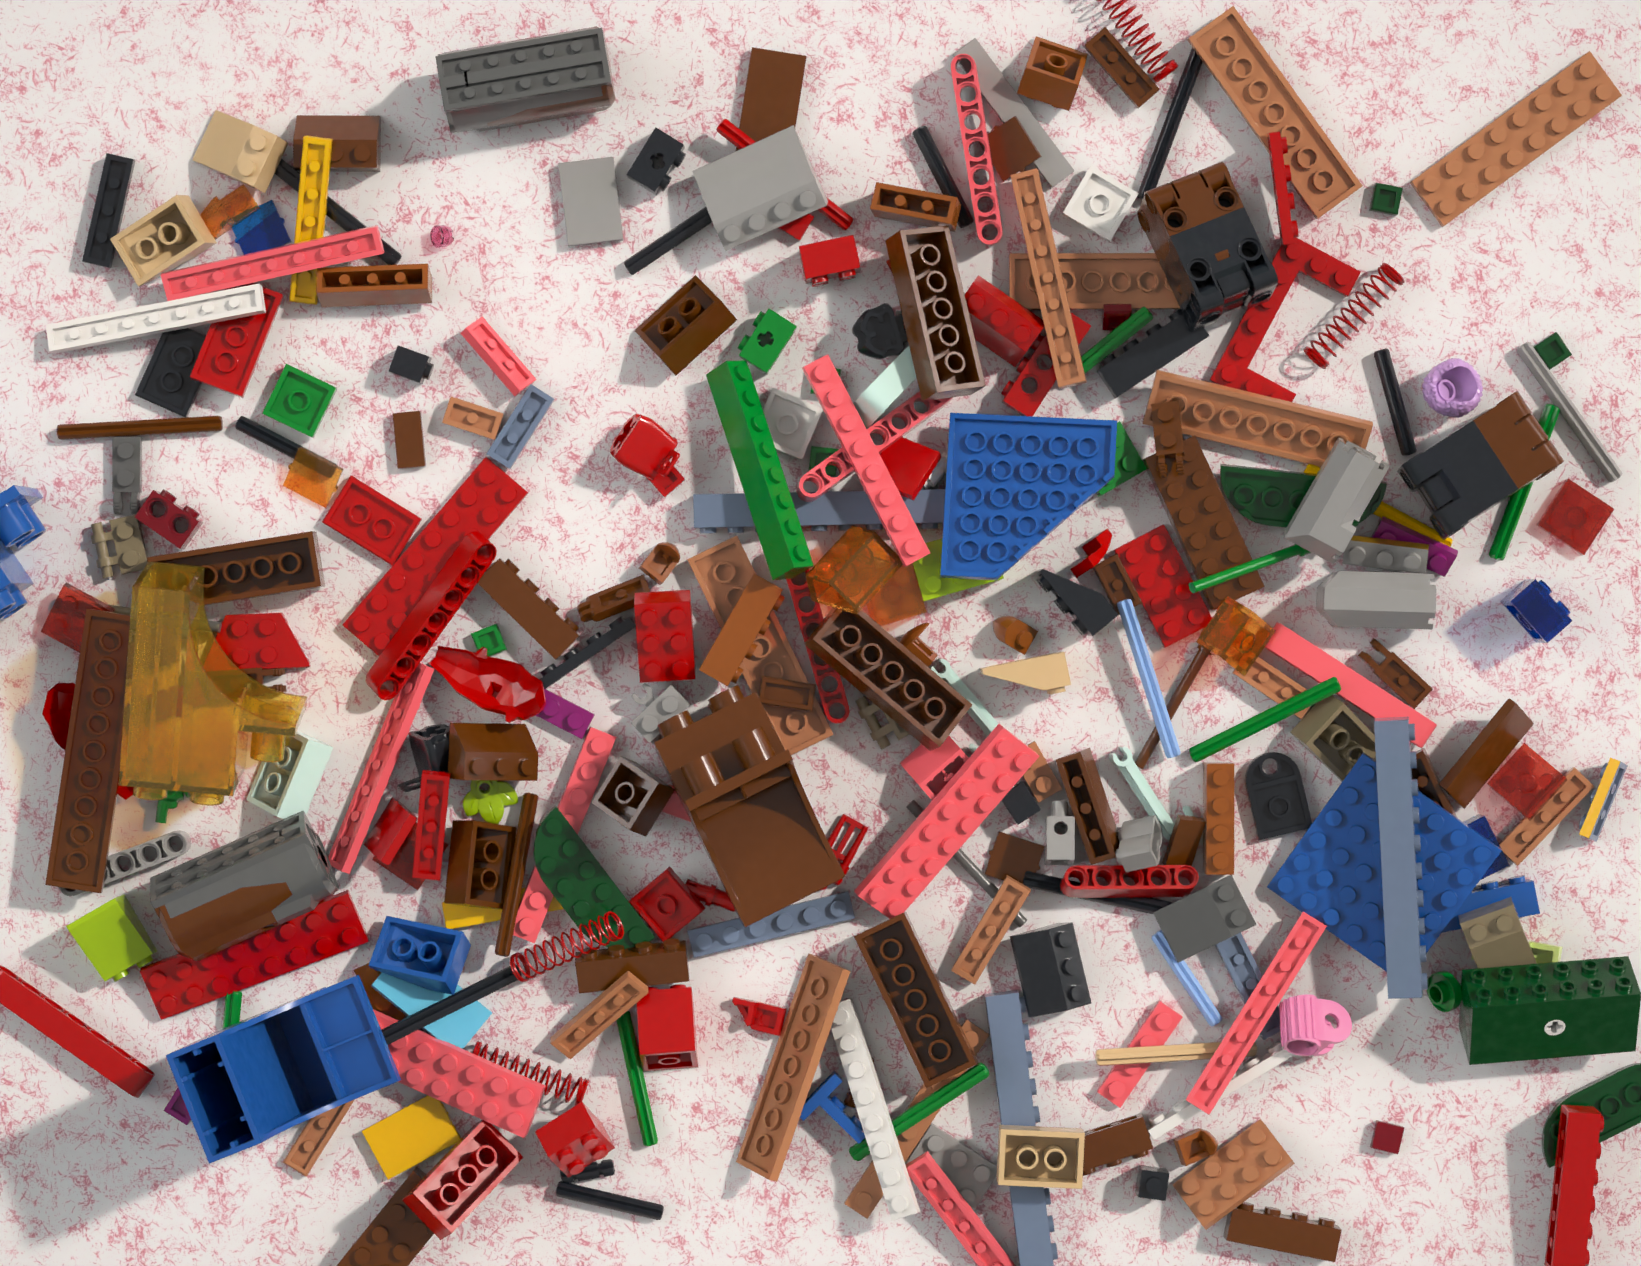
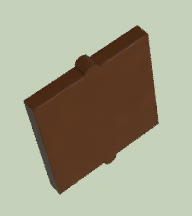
M1016 116L1000 126H994V130L988 134L992 165L1003 182L1011 178L1010 175L1026 171L1027 166L1042 157ZM979 142L980 146L985 151L984 145Z
M998 831L993 850L989 851L991 856L985 875L1003 881L1008 875L1023 884L1026 871L1036 873L1040 870L1039 862L1045 846Z

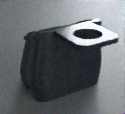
M883 303L876 308L864 311L852 328L853 335L858 339L857 350L865 356L878 360L890 356H899L904 351L903 343L908 341L902 314L894 316L893 309L888 303Z
M445 724L431 725L408 733L419 777L398 784V789L410 792L421 788L423 770L448 772L450 726ZM419 783L414 786H408L410 784Z

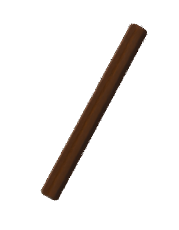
M221 416L61 424L57 426V437L61 440L221 431L223 429V420Z
M524 793L496 941L495 954L504 957L510 955L538 803V795L533 793Z

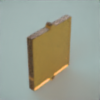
M300 447L293 463L288 465L290 470L283 486L326 508L333 492L338 490L337 483L344 469Z

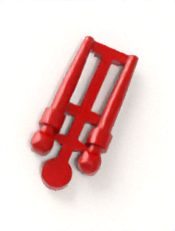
M843 814L827 840L832 848L844 822L846 821L850 824L837 850L832 849L837 860L839 858L843 861L840 863V866L846 875L868 827ZM855 827H857L861 831L845 856L841 852ZM840 879L833 884L840 885L843 879Z

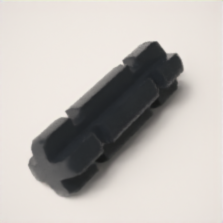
M611 1159L602 1160L600 1164H597V1161L592 1162L581 1173L572 1175L569 1178L560 1170L561 1180L566 1184L574 1182L575 1179L583 1181L600 1178V1175L606 1177L615 1174L614 1163Z

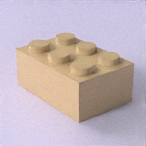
M999 1125L996 1175L998 1185L1082 1189L1085 1140L1083 1129Z

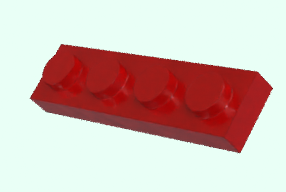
M422 771L412 878L440 881L451 773Z

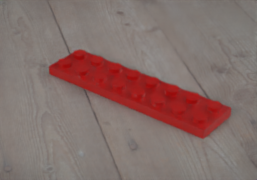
M485 457L348 617L343 626L380 656L464 537L471 532L477 531L489 540L527 496L528 492L489 458Z
M346 890L320 901L314 910L199 961L184 957L178 953L141 967L140 973L162 1020L224 997L227 993L228 995L232 994L233 991H240L369 942V938L350 892Z

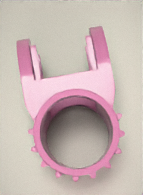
M1298 995L1283 999V1002H1280L1281 1047H1284V1050L1300 1056L1325 1055L1335 1044L1344 1041L1351 1033V1018L1346 1009L1335 1001L1317 999L1314 995ZM1326 1015H1330L1336 1020V1029L1325 1018Z

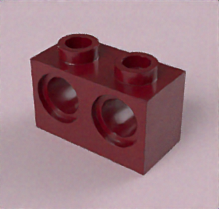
M165 489L161 493L153 490L135 515V518L179 549H185L203 524L198 519L200 514L188 505L182 508L176 504L177 498ZM157 502H162L166 508L164 515L161 517H156L153 513V506ZM183 517L188 521V529L184 533H179L175 525L177 520Z

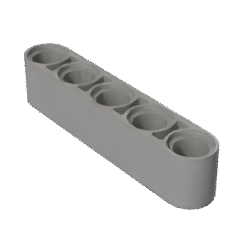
M177 830L108 856L104 884L185 854L191 847L190 836L185 831ZM173 836H178L183 841V848L180 851H176L171 847L170 842ZM147 846H153L157 851V858L154 861L147 859L145 856ZM121 856H127L131 860V867L128 871L121 869L119 866ZM59 887L61 893L66 896H75L86 892Z

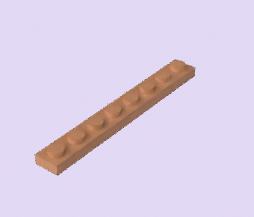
M1036 168L1012 174L1010 176L1058 387L1063 389L1087 383L1039 171Z
M966 1019L961 1027L976 1056L990 1034ZM966 1070L928 1088L923 1083L906 1110L954 1080ZM940 1109L897 1136L904 1162H906ZM873 1160L844 1202L845 1205L868 1219L883 1196Z

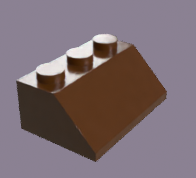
M297 115L293 137V168L295 170H301L303 137L313 136L333 139L330 171L380 172L381 116Z
M695 275L634 331L676 376L722 333L727 331L737 319L724 303Z
M450 723L448 773H451L450 779L537 781L538 751L526 724Z
M453 820L444 903L468 907L503 909L516 837V827L475 820Z

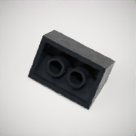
M1073 922L1055 923L1010 936L1028 1017L1067 1011L1091 1004Z

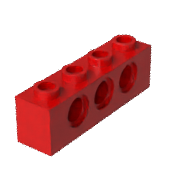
M1071 313L1079 346L1091 325ZM1042 334L1038 335L1031 346L1035 350L1030 359L1023 358L1016 369L1020 373L1015 382L1009 380L1001 392L1005 396L1002 403L1022 416L1034 415L1057 380L1046 334L1045 336ZM1046 355L1051 359L1050 369L1041 370L1037 366L1038 356ZM1026 378L1033 379L1036 383L1035 392H1024L1021 387L1022 381Z

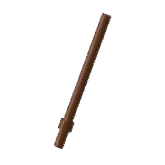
M1215 620L1206 638H1202L1197 648L1199 650L1166 706L1170 720L1175 715L1208 655H1212L1216 648L1214 644L1225 627L1224 624ZM1156 726L1135 761V764L1141 769H1144L1160 741Z

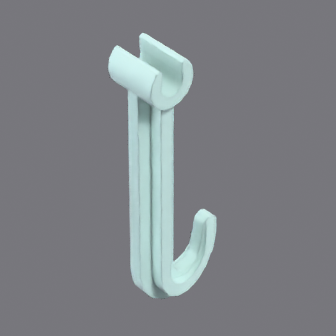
M939 658V661L944 665V671L938 673L933 666H930V669L972 704L967 713L988 737L998 725V722L951 669L949 662ZM974 744L969 745V749L972 753H974L975 750L978 748Z
M1120 746L1119 749L1123 753V759L1120 761L1115 753H1109L1110 762L1118 767L1148 816L1156 815L1162 828L1163 837L1170 840L1174 827L1172 819L1135 764L1131 751L1126 747ZM1189 806L1182 808L1186 816L1195 817Z

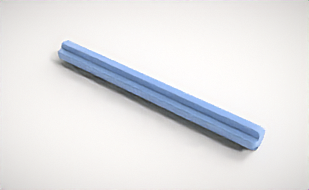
M1125 599L1119 601L1117 607L1165 756L1167 758L1180 755L1181 751L1132 600Z

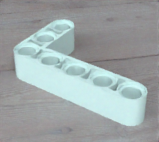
M909 346L853 403L866 429L871 427L887 408L917 379Z

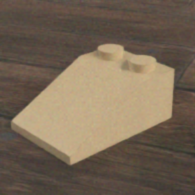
M215 110L192 160L265 193L288 146V142L255 125Z
M189 195L174 196L110 239L138 287L161 276L162 273L168 272L195 258L217 243Z
M1061 651L980 668L981 674L1040 690H1047L1049 695L1065 692V686L1071 685L1065 652Z

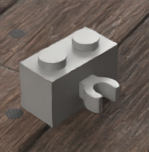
M646 683L642 685L647 691L645 698L641 699L635 693L632 694V698L636 703L644 704L647 708L631 724L649 743L660 734L657 725L682 713L691 705L673 684L656 699L653 697L652 688Z

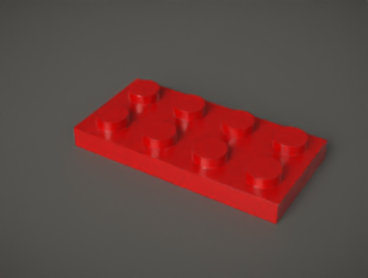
M1280 131L1267 134L1280 242L1281 245L1294 244V238L1299 237L1297 220L1291 221L1290 210L1295 209L1293 192L1288 193L1287 182L1292 181L1290 165H1284L1283 154L1288 153L1286 136L1281 137Z
M249 283V284H245V285H240V286H236V287H231V288H227V289H225V290L233 289V288H238V287H243V286H248V285H254L255 283ZM263 287L266 313L211 323L190 378L243 398L284 297L283 294Z
M1164 524L1114 549L1142 601L1141 604L1164 648L1214 623L1200 593H1192L1190 591L1189 583L1193 582Z

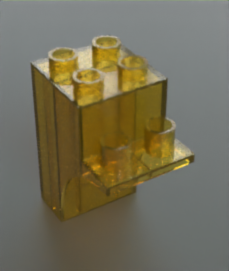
M148 562L132 586L119 785L133 787V795L140 799L167 798L168 790L190 792V801L195 804L214 806L224 803V796L234 795L246 767L248 733L252 732L250 757L252 759L262 762L284 760L285 746L290 745L291 736L296 735L307 706V696L287 694L257 682L240 670L221 649L213 635L205 611V567Z

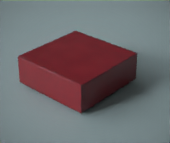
M1104 304L1102 330H1114L1132 315L1131 304Z
M1376 1120L1370 1147L1398 1154L1405 1127Z

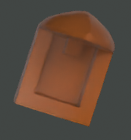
M658 543L639 566V569L661 585L680 560L678 548L672 543Z
M1002 616L993 621L995 636L1001 642L1025 655L1038 631L1013 616Z
M927 622L908 631L900 639V643L929 667L938 655L919 638L920 634L928 627L929 623Z
M1196 1128L1173 1139L1181 1165L1184 1166L1214 1155L1218 1147L1216 1138L1210 1132L1201 1128Z

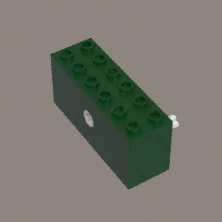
M1629 956L1462 970L1459 1030L1469 1065L1636 1051L1641 992Z

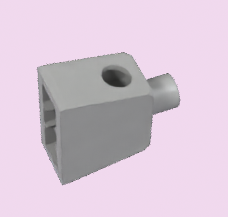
M1052 801V816H1047L1045 819L1044 865H1072L1075 860V817L1068 816V801ZM1055 827H1063L1064 834H1057L1055 832Z

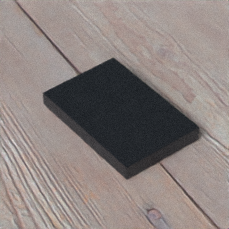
M189 328L162 333L135 395L180 416L188 417L202 385L201 382L191 379L190 375L206 336Z

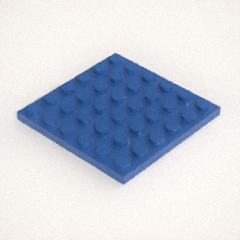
M1363 752L1270 881L1267 888L1301 912L1307 913L1326 925V929L1387 972L1376 761ZM1418 791V796H1413V806L1419 807L1420 824H1414L1415 835H1420L1421 852H1416V863L1422 862V879H1417L1418 890H1423L1424 907H1419V918L1425 919V935H1420V946L1426 945L1427 953L1502 849Z

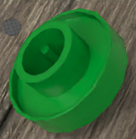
M1445 970L1433 973L1428 977L1427 994L1433 1006L1442 1012L1456 1009L1462 1000L1461 985L1457 979Z

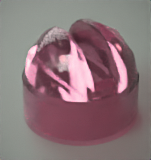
M445 225L434 226L430 233L433 246L441 248L451 245L454 241V237H452L453 230Z

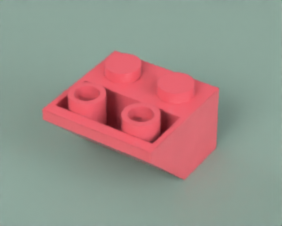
M948 736L939 748L931 751L920 744L900 764L929 798L933 800L969 758L952 738Z

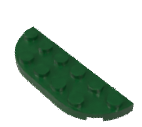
M1220 464L1222 487L1227 499L1242 516L1255 523L1287 528L1317 475ZM1381 481L1364 510L1360 521L1358 522L1354 519L1352 523L1354 527L1358 526L1359 523L1377 510L1384 498L1387 482Z
M557 806L550 809L536 831L533 851L534 862L540 878L576 926L579 928L580 924H584L588 928L589 920L595 921L598 925V916L604 917L606 912L612 911L620 918L624 935L618 941H610L605 947L619 944L623 945L624 949L635 947L637 943L649 942L654 939L653 933ZM608 915L609 925L614 934L618 936L616 921L611 915ZM600 918L601 927L605 934L609 937V934L604 926V920ZM591 922L592 932L600 941L598 930L593 922ZM582 926V933L589 938L586 929ZM601 932L602 943H606L608 939Z
M1641 1063L1622 1067L1570 1093L1554 1106L1545 1121L1542 1131V1153L1547 1167L1555 1166L1561 1105L1594 1106L1604 1118L1603 1132L1599 1133V1143L1641 1123Z

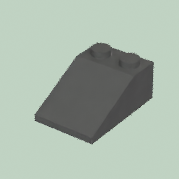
M1232 875L1153 913L1177 963L1257 925Z

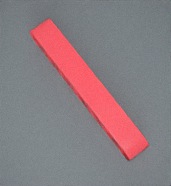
M959 54L951 62V73L978 238L983 243L994 245L1001 240L1003 227L978 70L975 60L970 55ZM960 60L971 62L969 73L963 75L957 72L956 65ZM966 87L975 89L976 96L971 102H964L961 99V92ZM969 115H977L980 118V125L977 129L969 130L966 128L965 120ZM975 142H980L985 147L983 155L978 158L972 157L969 152L970 146ZM978 170H986L989 174V180L984 185H978L974 181V174ZM984 197H989L993 200V208L987 213L981 212L978 208L979 200ZM992 224L997 227L998 234L995 239L986 240L983 237L982 233L986 225Z
M919 391L867 429L869 435L877 433L883 438V444L875 445L879 454L946 406L953 397L922 401ZM923 402L927 407V412H917L914 409V403ZM895 417L901 418L905 423V428H895L892 425V419ZM843 447L802 476L796 487L797 495L801 500L805 502L817 500L855 472ZM829 465L837 467L839 476H828L825 472V467ZM806 481L816 484L817 492L813 494L807 493L803 488V483Z
M1278 622L1262 644L1264 648L1318 683L1336 677L1341 685V691L1336 694L1374 719L1409 717V724L1415 723V740H1410V742L1420 748H1423L1437 726L1416 710Z

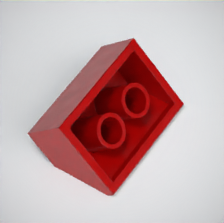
M978 275L965 293L975 340L1016 367L1044 328V322L1040 317Z

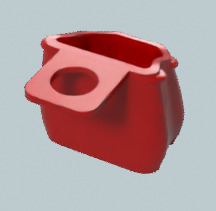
M634 414L624 423L620 433L614 438L610 449L611 455L621 465L645 476L647 480L655 479L658 473L666 477L680 457V454L674 450L678 444L677 439L669 435L654 420L640 414ZM672 458L671 463H670L669 466L665 469L666 464H667L668 461Z

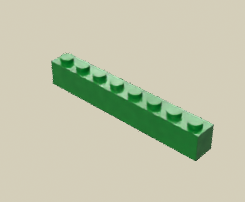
M747 360L726 361L707 373L706 377L772 580L793 579L813 567V561Z

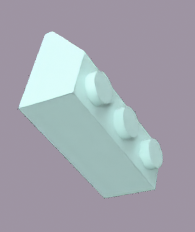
M277 723L246 800L282 819L301 811L307 814L326 764L330 759L333 747L316 738Z

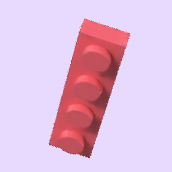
M1158 1001L1127 1047L1164 1045L1183 1017L1161 1001ZM1151 1063L1114 1065L1097 1092L1121 1108Z

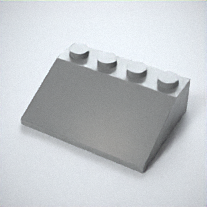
M794 125L692 171L725 251L825 207L828 203Z

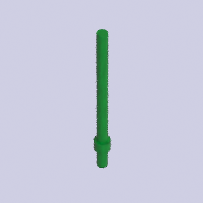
M1295 544L1189 583V589L1192 593H1196L1297 555L1303 557L1312 552Z

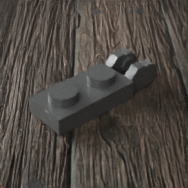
M113 437L112 492H114V514H121L123 510L122 492L131 493V514H137L140 510V493H142V437Z

